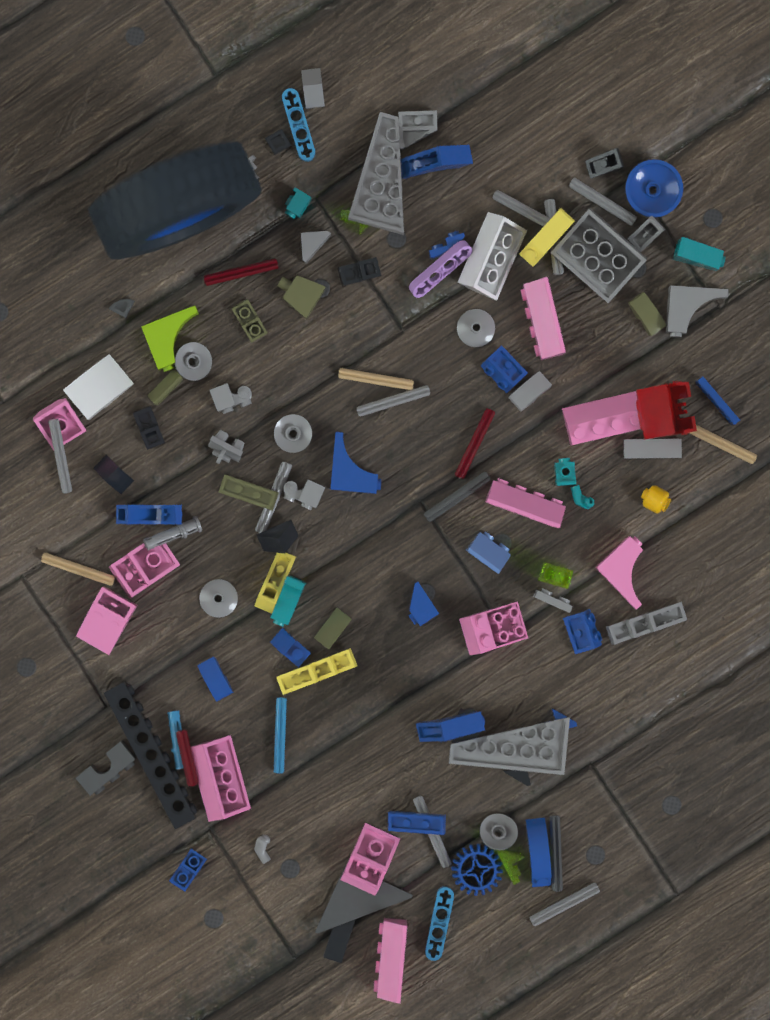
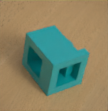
M295 187L293 189L295 195H290L285 203L287 205L285 214L292 219L295 217L300 219L312 199L309 195Z
M570 458L558 459L559 463H554L556 486L576 485L575 462H570ZM564 468L569 470L568 475H563L562 470Z

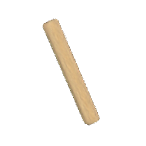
M340 368L338 377L341 379L405 390H412L414 381L345 368Z
M696 425L697 431L690 432V434L750 464L756 461V454Z
M49 553L42 555V563L110 586L115 581V576Z

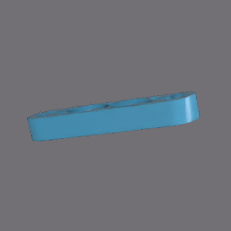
M288 88L282 94V101L300 159L310 162L315 157V148L298 92L295 89ZM288 93L296 95L293 100L295 105L299 104V107H292L288 110L287 107H291L290 101L285 99L288 97ZM299 111L302 117L298 121H293L290 117L291 113ZM299 129H304L307 132L305 139H298L296 137V132ZM310 141V144L306 143L307 149L312 150L310 157L306 158L305 155L301 154L304 152L303 145L298 146V143Z
M448 886L440 887L436 894L425 947L426 957L431 961L439 960L443 953L454 900V892ZM445 890L451 895L446 898V904H449V907L438 905V902L442 903L443 901L440 893H444ZM445 909L447 916L444 919L437 918V910ZM434 928H441L443 935L439 938L432 935ZM430 940L441 942V945L437 943L436 949L439 953H435V956H431V952H428L429 949H433L434 944Z

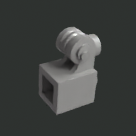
M228 383L210 390L217 411H222L223 414L234 411L233 407L239 404L241 408L252 404V391L247 386H241L238 389V394L231 392Z
M307 480L305 487L302 490H298V485L293 481H289L284 485L285 495L283 498L293 503L296 499L302 502V507L311 510L312 507L317 508L326 487Z

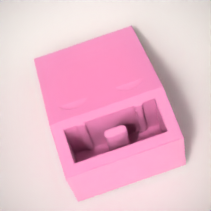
M103 586L89 609L76 637L110 655L138 605Z
M518 601L459 619L469 655L488 652L528 638Z

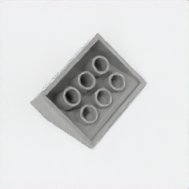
M591 208L587 210L551 252L607 303L614 298L648 259Z

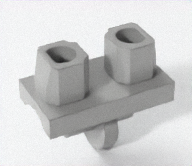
M222 430L211 437L208 447L214 449L212 454L218 457L216 463L220 464L222 460L229 463L231 459L239 463L243 454L244 442L235 439L232 445L226 443L229 435Z

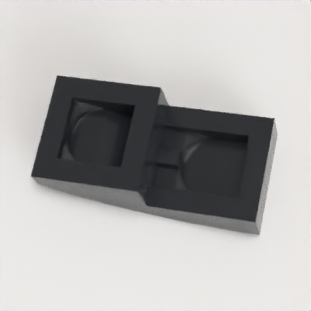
M377 257L337 268L342 287L381 276Z
M151 405L134 411L133 415L147 450L165 443Z

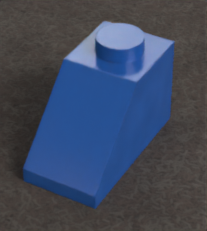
M417 581L414 584L409 608L411 614L408 616L414 625L418 623L421 626L439 613Z

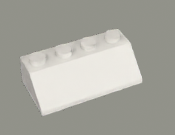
M488 212L458 283L497 301L527 230L504 216Z

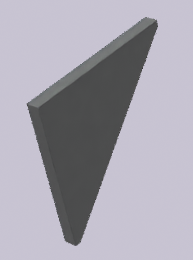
M344 867L315 933L326 931L410 899L413 895L382 881L377 894L374 896L341 881L340 879L345 870Z

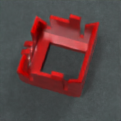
M672 381L673 383L636 390V406L644 440L678 434L686 435L697 431L695 416L680 418L681 414H687V410H682V407L686 406V402L677 403L678 399L691 397L689 382Z

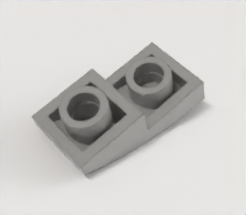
M539 371L508 398L521 412L535 402L536 398L550 389L552 384Z

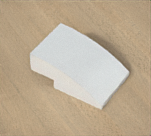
M109 354L69 384L63 391L87 420H90L134 383Z

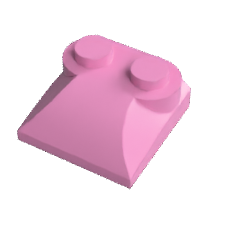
M66 398L55 401L33 417V421L53 450L49 420H59L63 444L68 443L87 431Z

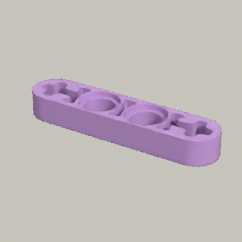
M464 240L457 242L416 277L409 285V290L414 297L420 298L427 294L464 262L472 253L471 246ZM448 260H451L448 265L444 266ZM437 272L433 278H430L433 273Z

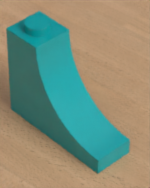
M291 575L286 577L270 617L274 619L273 623L284 627V624L289 625L305 587V581Z

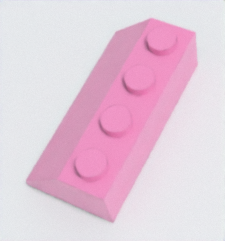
M548 277L524 284L520 292L522 300H526L528 308H525L527 320L531 319L532 326L529 329L531 337L536 339L537 345H534L536 357L540 356V360L563 355L566 351Z
M636 391L562 408L570 446L640 430L636 406Z
M499 478L497 481H492L485 500L486 503L546 525L560 528L566 506L562 505L563 501L555 498L549 501L544 499L545 495L535 491L533 494L527 493V488L519 485L513 488L508 486V481Z
M231 735L191 746L198 785L208 822L222 820L251 809Z
M384 918L383 923L379 924V934L382 935V942H378L377 954H380V961H376L375 973H379L378 980H374L373 992H377V998L400 1003L407 920Z

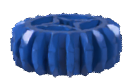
M477 843V849H473V845L469 844L470 851L463 847L462 850L465 854L462 855L460 852H457L456 855L460 860L453 859V863L457 864V866L451 867V870L457 871L452 874V877H459L455 884L463 883L460 886V890L463 891L468 887L467 894H470L473 889L475 896L478 895V890H481L482 895H485V888L492 892L490 885L492 884L494 887H497L498 884L494 880H501L502 877L497 875V873H503V869L497 868L502 865V861L496 862L499 859V855L492 856L494 849H490L487 852V845H484L483 850H481L480 843ZM476 855H483L492 863H480ZM471 856L472 863L470 867L461 871L464 861ZM474 861H476L479 868H482L479 873L480 878H478L475 871H472L475 866ZM489 869H493L491 877L486 882H483V874L489 871ZM463 876H474L478 884L467 882Z

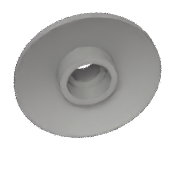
M472 309L460 317L457 324V333L461 341L466 345L481 347L489 343L493 338L495 323L486 311ZM474 324H478L480 326L479 331L473 330Z
M190 342L184 344L179 348L175 356V367L178 373L187 380L196 381L204 378L212 366V357L209 350L200 343ZM190 358H192V359L194 360V364H193V365H190V364H189V359H190Z
M295 414L287 415L277 422L274 429V439L282 450L290 453L300 452L311 442L312 428L304 417ZM292 430L297 432V436L294 438L290 436V431Z
M212 580L204 585L200 592V605L212 617L220 618L233 612L238 602L236 589L226 580ZM216 595H220L222 597L221 602L215 601Z
M492 814L481 823L480 837L489 848L505 850L516 842L518 828L516 823L507 815ZM499 832L501 836L497 837L495 836V833Z

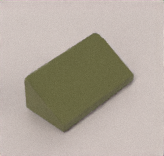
M172 370L148 394L149 399L155 405H159L184 378L176 370Z
M336 608L314 638L329 650L352 618L339 608Z

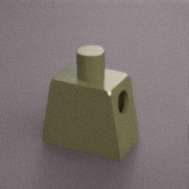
M296 275L293 282L282 277L277 285L286 291L283 300L305 319H308L326 289L325 286Z

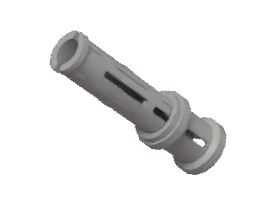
M193 516L191 520L182 524H176L171 529L143 539L146 549L150 550L180 537L185 539L187 535L194 532H202V527L197 516Z

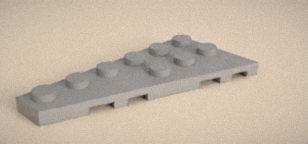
M380 112L348 220L404 235L399 120L397 116Z
M570 717L450 744L449 764L564 775Z

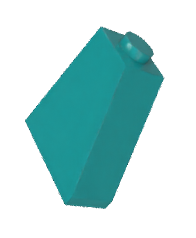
M681 237L677 241L672 260L718 271L720 267L723 268L726 257L723 256V250Z

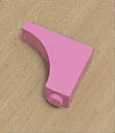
M628 536L595 568L637 610L642 604L633 590L632 570L637 557L643 549L640 547L642 543L635 536L633 538Z

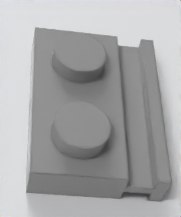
M543 588L541 591H535L533 597L568 613L571 612L573 606L569 605L570 600L561 596L559 599L552 597V592Z

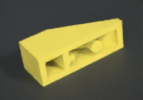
M560 208L519 254L534 267L575 220Z
M288 553L276 554L257 597L255 607L271 614L273 613L285 579L289 575L295 561V556Z

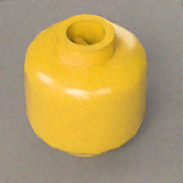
M656 485L651 486L650 489L646 488L641 496L644 499L643 506L654 513L665 512L671 502L669 492Z

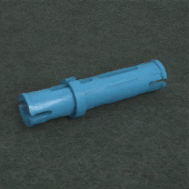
M179 710L167 712L173 747L171 752L174 754L175 769H183L176 732L182 730Z

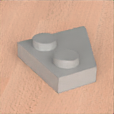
M437 110L398 112L400 150L437 131Z

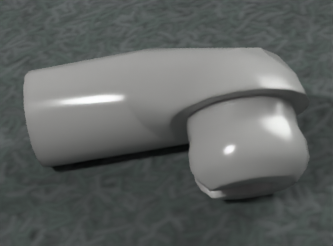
M265 834L256 839L254 848L262 864L271 860L266 852L270 838Z

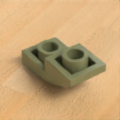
M644 292L628 302L635 317L640 319L648 335L653 336L667 326L654 304Z
M248 298L231 308L251 343L268 333Z

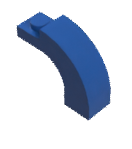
M116 505V524H182V505Z
M545 818L526 819L532 887L550 886L552 874Z

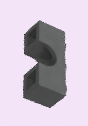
M123 740L106 753L111 761L109 771L101 772L92 764L76 777L77 781L90 796L93 793L97 796L105 789L103 786L108 781L113 783L120 777L118 773L121 770L125 769L127 771L135 765L133 761L137 757Z

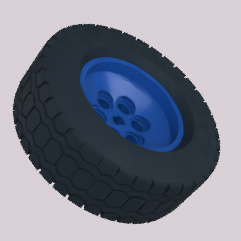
M229 141L197 148L157 163L129 177L104 193L90 205L88 211L110 259L118 260L151 253L195 236L238 213L259 197L262 190L241 143Z

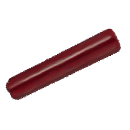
M179 730L176 732L187 785L195 786L198 784V778L187 730Z

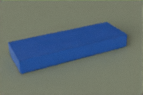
M703 376L696 381L698 387L731 425L738 423L740 419L707 380Z
M388 812V831L445 834L446 815Z

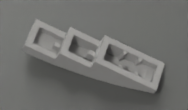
M678 602L606 626L611 644L615 645L686 621L687 617L682 602Z

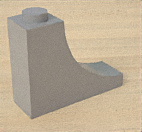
M686 286L668 287L666 333H670V337H682V334L687 333L688 325L694 312L708 301L727 298L728 289Z

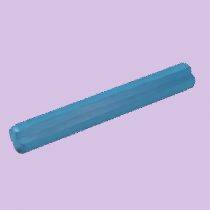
M284 697L276 699L274 773L284 772L287 699Z

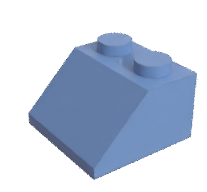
M486 531L483 534L479 532L466 551L499 574L511 556L508 553L510 549L502 543L499 545L494 543V537Z

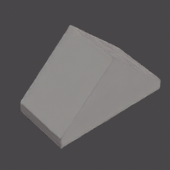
M320 68L301 70L306 109L325 107Z
M650 216L627 239L642 252L665 229L653 216Z
M329 231L301 233L302 257L305 264L309 262L331 236Z

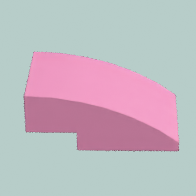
M143 543L110 565L109 569L131 599L180 566L166 543L147 550Z
M365 823L340 880L375 896L389 868L400 838Z

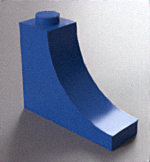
M470 145L437 146L400 159L401 179L473 164Z
M336 432L330 490L376 494L377 490H381L382 479L378 478V474L369 473L359 468L350 459L344 446L343 433Z
M481 711L416 723L420 742L447 741L485 730V719Z

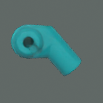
M580 485L570 487L574 503L584 509H590L594 506V499L582 495Z

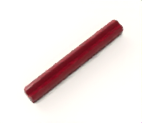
M274 258L205 275L204 282L205 285L209 286L275 270L279 266L277 259Z
M489 408L485 410L455 472L456 477L464 479L495 415V411Z

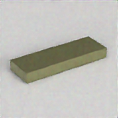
M225 474L219 489V493L272 511L279 492Z

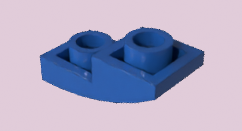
M459 231L449 233L448 237L445 238L446 246L438 244L432 246V250H429L430 259L442 256L453 245L462 241L465 238L464 233L459 234Z
M215 657L197 665L216 701L234 693Z
M190 849L169 882L185 892L207 859L193 849Z

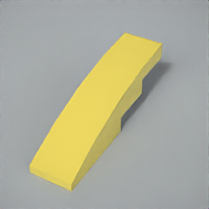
M351 648L276 678L284 695L355 668L357 663Z

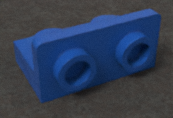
M502 345L481 364L484 372L506 393L528 373Z
M590 609L563 618L575 654L592 650L602 645V637L600 632L597 631L596 619Z

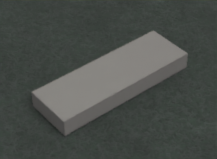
M682 439L623 440L624 459L682 458Z

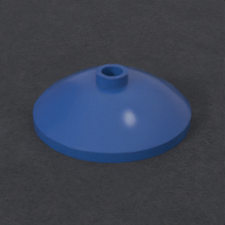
M644 161L630 172L625 185L626 197L631 207L643 216H653L654 218L665 216L672 212L681 201L683 195L682 178L679 172L665 161ZM650 187H654L656 189V193H650Z

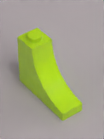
M196 306L141 326L159 371L167 372L174 369L177 336L184 324L199 314Z

